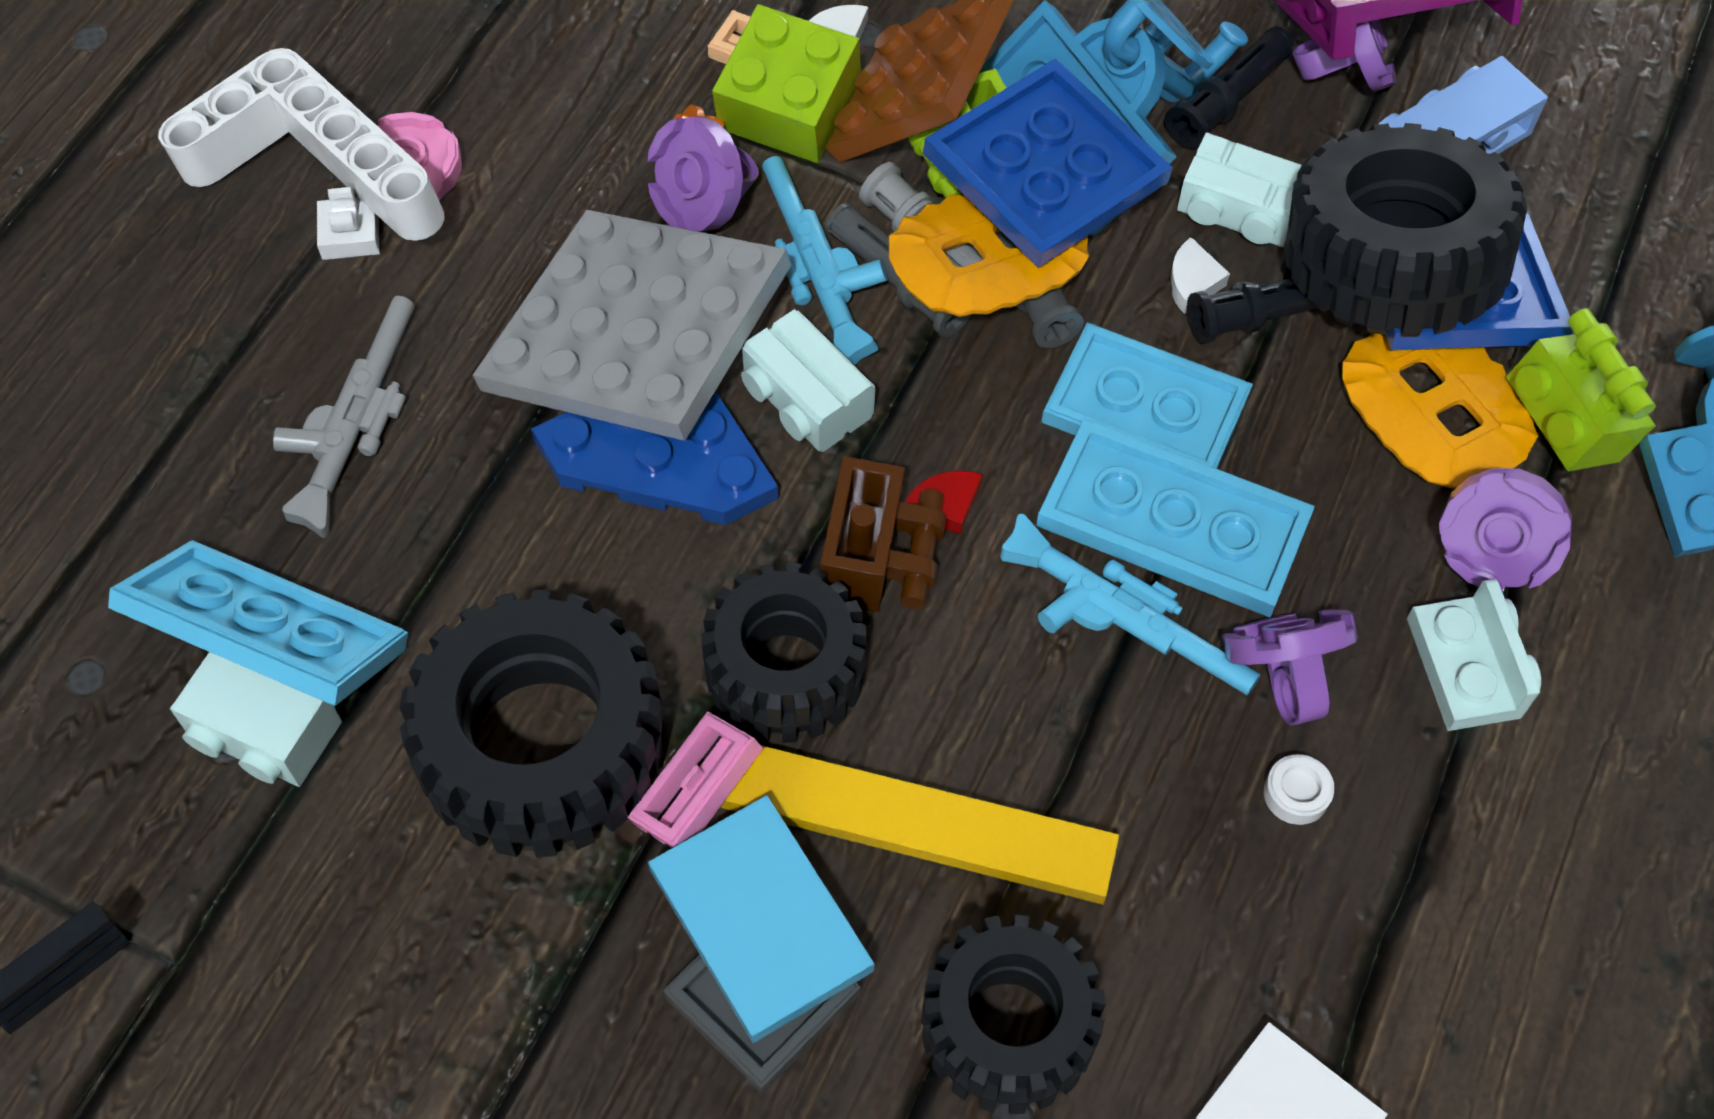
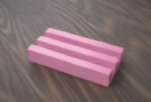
M707 711L627 818L645 833L649 832L664 845L668 844L673 848L703 831L763 750L762 746L754 737ZM721 736L722 738L719 740V742L716 744V746L713 748V750L710 752V754L699 767V762L702 760V758L705 756V754L708 752V750L711 748V746L714 744L717 738ZM682 787L683 790L680 792V794L677 796V798L674 800V802L671 804V806L668 808V810L665 812L662 818L658 821L657 818L660 816V814L663 812V810L666 808V806L669 804V802L672 800V798L675 796L678 790Z

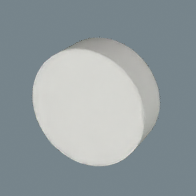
M1289 755L1277 761L1271 768L1264 784V798L1272 813L1281 820L1296 825L1309 824L1318 820L1325 813L1334 796V781L1328 769L1318 760L1306 755Z

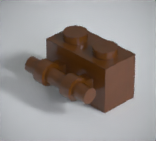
M843 456L820 563V570L827 573V584L831 586L839 580L848 589V602L857 600L861 609L879 612L885 579L896 580L903 585L900 604L909 609L917 610L924 608L927 592L935 586L938 565L933 561L936 542L943 538L945 532L946 516L942 512L944 495L934 489H925L919 494L918 505L899 502L905 467ZM894 530L907 532L912 537L909 553L890 550Z

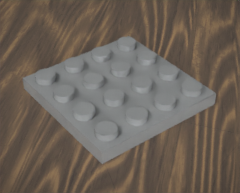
M586 210L478 366L473 377L480 391L685 441L791 267L787 250Z

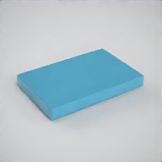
M1087 322L1043 411L1041 423L1076 435L1083 419L1218 469L1253 384Z
M767 795L648 862L650 872L753 1044L874 972V962Z

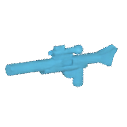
M772 156L764 161L762 168L794 240L789 244L783 242V239L775 241V247L787 250L791 267L786 275L792 287L791 295L795 304H808L812 299V294L809 287L804 283L811 280L834 332V346L855 365L861 359L878 351L879 347L872 336L855 324L846 303L852 297L851 292L888 281L885 265L882 259L859 265L855 256L847 248L837 247L832 249L816 212L811 209H804L783 159L779 156Z
M1018 514L1013 533L1002 546L1001 560L1036 568L1039 567L1066 584L1064 594L1038 614V620L1046 631L1055 633L1072 619L1080 625L1095 631L1108 629L1114 623L1164 655H1167L1172 649L1247 696L1250 694L1261 674L1246 665L1228 662L1225 652L1164 616L1166 611L1178 616L1182 612L1183 608L1175 601L1178 595L1176 592L1158 581L1150 586L1127 572L1124 565L1113 559L1107 562L1102 573L1103 577L1113 583L1120 582L1122 585L1119 588L1050 546L1051 544L1027 516Z

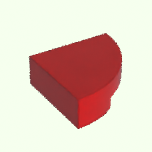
M949 471L934 475L916 486L907 497L905 503L918 505L919 494L925 489H934L944 495L942 512L946 516L945 529L961 534L980 490L983 474L970 471Z

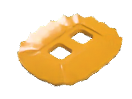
M950 194L940 204H927L917 216L902 218L898 229L889 235V260L899 280L908 292L933 312H946L957 317L970 314L987 315L1001 308H1011L1027 299H1036L1050 290L1061 288L1080 273L1089 257L1088 236L1038 268L1019 248L1012 249L1006 247L995 234L1001 230L965 195ZM970 243L983 258V260L976 263L957 267L953 265L944 251Z
M1384 331V335L1371 333L1367 338L1355 341L1343 361L1342 379L1352 406L1359 412L1367 427L1378 436L1384 447L1391 451L1404 467L1418 474L1428 483L1456 489L1468 477L1489 469H1514L1527 459L1531 448L1538 438L1534 427V419L1507 380L1504 366L1492 361L1484 347L1390 350ZM1419 362L1426 363L1440 378L1442 384L1424 393H1418L1402 378L1400 371ZM1455 405H1462L1477 420L1480 427L1463 436H1455L1442 424L1437 414Z

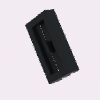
M94 901L0 970V1027L2 1026L8 1034L11 1035L130 944L116 923Z

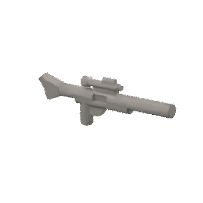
M403 296L393 297L366 359H356L334 406L324 405L315 408L308 415L302 429L275 428L273 436L275 451L313 454L314 458L319 461L309 484L287 502L282 509L286 521L304 525L322 538L329 535L330 496L359 432L367 433L362 435L358 444L359 451L366 456L375 455L380 446L379 438L388 417L397 418L406 399L403 394L399 393L400 384L393 381L386 390L379 387L414 311L415 305L410 299Z

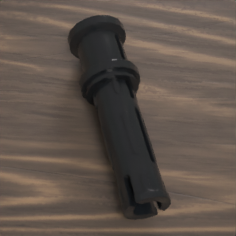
M1278 26L1270 27L1255 44L1250 46L1232 62L1224 72L1217 77L1204 78L1194 87L1190 99L1185 103H1177L1166 112L1164 120L1166 129L1173 140L1183 148L1190 150L1198 149L1206 132L1210 133L1217 124H1226L1236 115L1238 101L1294 51L1291 49L1295 46L1294 40L1288 31Z
M1292 278L1263 285L1246 280L1235 283L1232 290L1211 295L1204 291L1191 293L1187 300V318L1193 336L1199 343L1204 344L1213 342L1217 334L1238 329L1245 333L1259 331L1265 325L1266 320L1317 309V307L1307 298L1308 293L1302 294Z

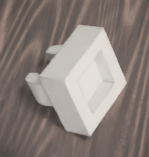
M352 187L328 189L329 200L317 201V247L322 260L380 254L379 216L360 198L355 197Z

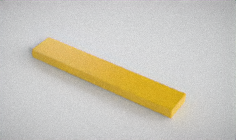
M762 746L763 750L720 806L722 809L738 812L767 795L785 824L1102 905H1104L1119 839V834Z

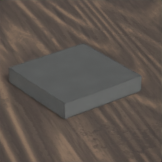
M700 955L662 991L664 998L763 1094L859 997L861 987L855 982L754 1044Z

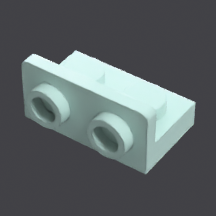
M1498 580L1482 581L1473 597L1412 608L1407 621L1447 731L1521 719L1540 693L1541 674L1534 657L1526 654L1518 633L1519 621L1516 608L1510 599L1504 598Z

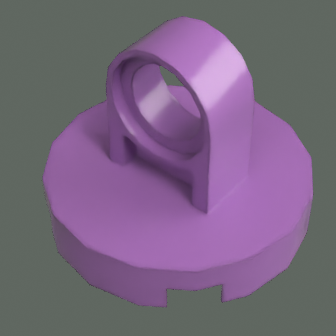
M1379 19L1357 24L1354 56L1332 60L1313 39L1302 43L1292 52L1301 77L1304 80L1315 79L1358 62L1373 92L1395 85L1397 82L1393 63L1385 66L1382 57L1388 44Z
M702 116L668 121L656 133L648 152L647 162L656 161L654 171L656 183H648L649 194L658 214L672 227L697 232L719 229L732 218L740 199L759 175L755 161L747 152L735 146L731 135L717 121Z
M1492 468L1468 477L1451 492L1440 518L1439 534H1441V541L1446 550L1445 558L1449 566L1468 583L1479 587L1482 581L1497 579L1502 592H1504L1505 587H1520L1529 584L1528 588L1530 589L1543 584L1560 570L1570 550L1572 516L1562 494L1544 478L1521 469Z
M1348 610L1319 611L1321 623L1317 624L1314 623V619H1297L1296 614H1289L1233 628L1234 633H1224L1222 635L1227 661L1232 664L1268 665L1276 707L1283 720L1290 726L1325 718L1328 714L1330 703L1322 654L1343 649L1356 643L1358 635L1353 612Z

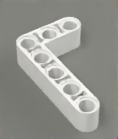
M278 48L260 55L170 116L159 129L158 138L184 182L190 186L203 187L219 181L289 132L347 187H352L354 194L402 238L413 241L426 239L434 235L444 222L443 208L424 168L304 59L290 49Z

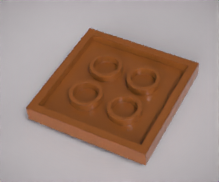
M957 0V2L941 9L932 7L922 13L916 20L902 26L893 24L886 28L874 43L876 51L868 66L855 79L854 85L856 89L849 103L837 114L834 120L836 128L825 147L827 151L840 163L956 120L1014 0Z

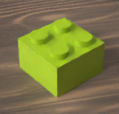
M757 4L712 90L716 117L724 121V129L729 133L819 164L826 150L825 147L836 128L834 120L837 114L849 103L856 89L854 82L861 72L859 38Z

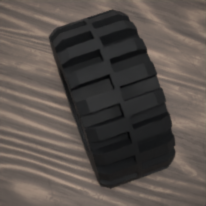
M1389 123L1372 125L1366 132L1354 129L1343 133L1338 138L1337 143L1333 140L1328 141L1303 163L1297 172V180L1293 183L1285 248L1286 265L1291 271V278L1302 294L1308 293L1307 298L1320 311L1324 313L1330 310L1334 312L1336 321L1350 327L1354 323L1367 326V332L1384 335L1385 330L1393 331L1394 328L1401 329V337H1416L1421 334L1422 329L1432 328L1434 334L1451 331L1459 321L1463 325L1472 322L1483 315L1485 310L1487 311L1495 306L1504 296L1505 288L1510 285L1527 214V201L1523 195L1524 190L1514 171H1509V167L1503 158L1496 152L1488 154L1483 143L1471 137L1463 140L1455 137V132L1441 127H1438L1437 131L1421 129L1422 124L1405 123L1404 127L1390 128Z
M533 590L532 598L516 600L514 592L495 596L497 605L480 610L478 604H475L459 613L461 623L452 630L447 625H443L429 639L433 649L430 656L425 653L417 655L408 672L414 686L408 685L405 687L401 695L399 709L405 720L400 726L403 746L426 797H429L437 815L447 826L457 825L462 838L480 847L486 844L488 838H491L498 854L514 857L520 854L522 846H533L537 858L557 856V844L574 841L576 850L595 843L594 830L605 824L608 830L613 832L627 821L628 816L625 805L629 801L637 805L651 787L649 773L654 774L660 771L664 756L662 738L666 736L654 665L648 662L646 647L637 634L630 631L625 632L623 620L609 609H600L597 614H594L592 603L589 599L570 594L566 602L558 601L552 590ZM554 683L569 686L586 694L597 705L596 717L585 736L567 752L545 762L527 765L504 763L481 753L474 744L479 725L493 705L509 693L529 685Z

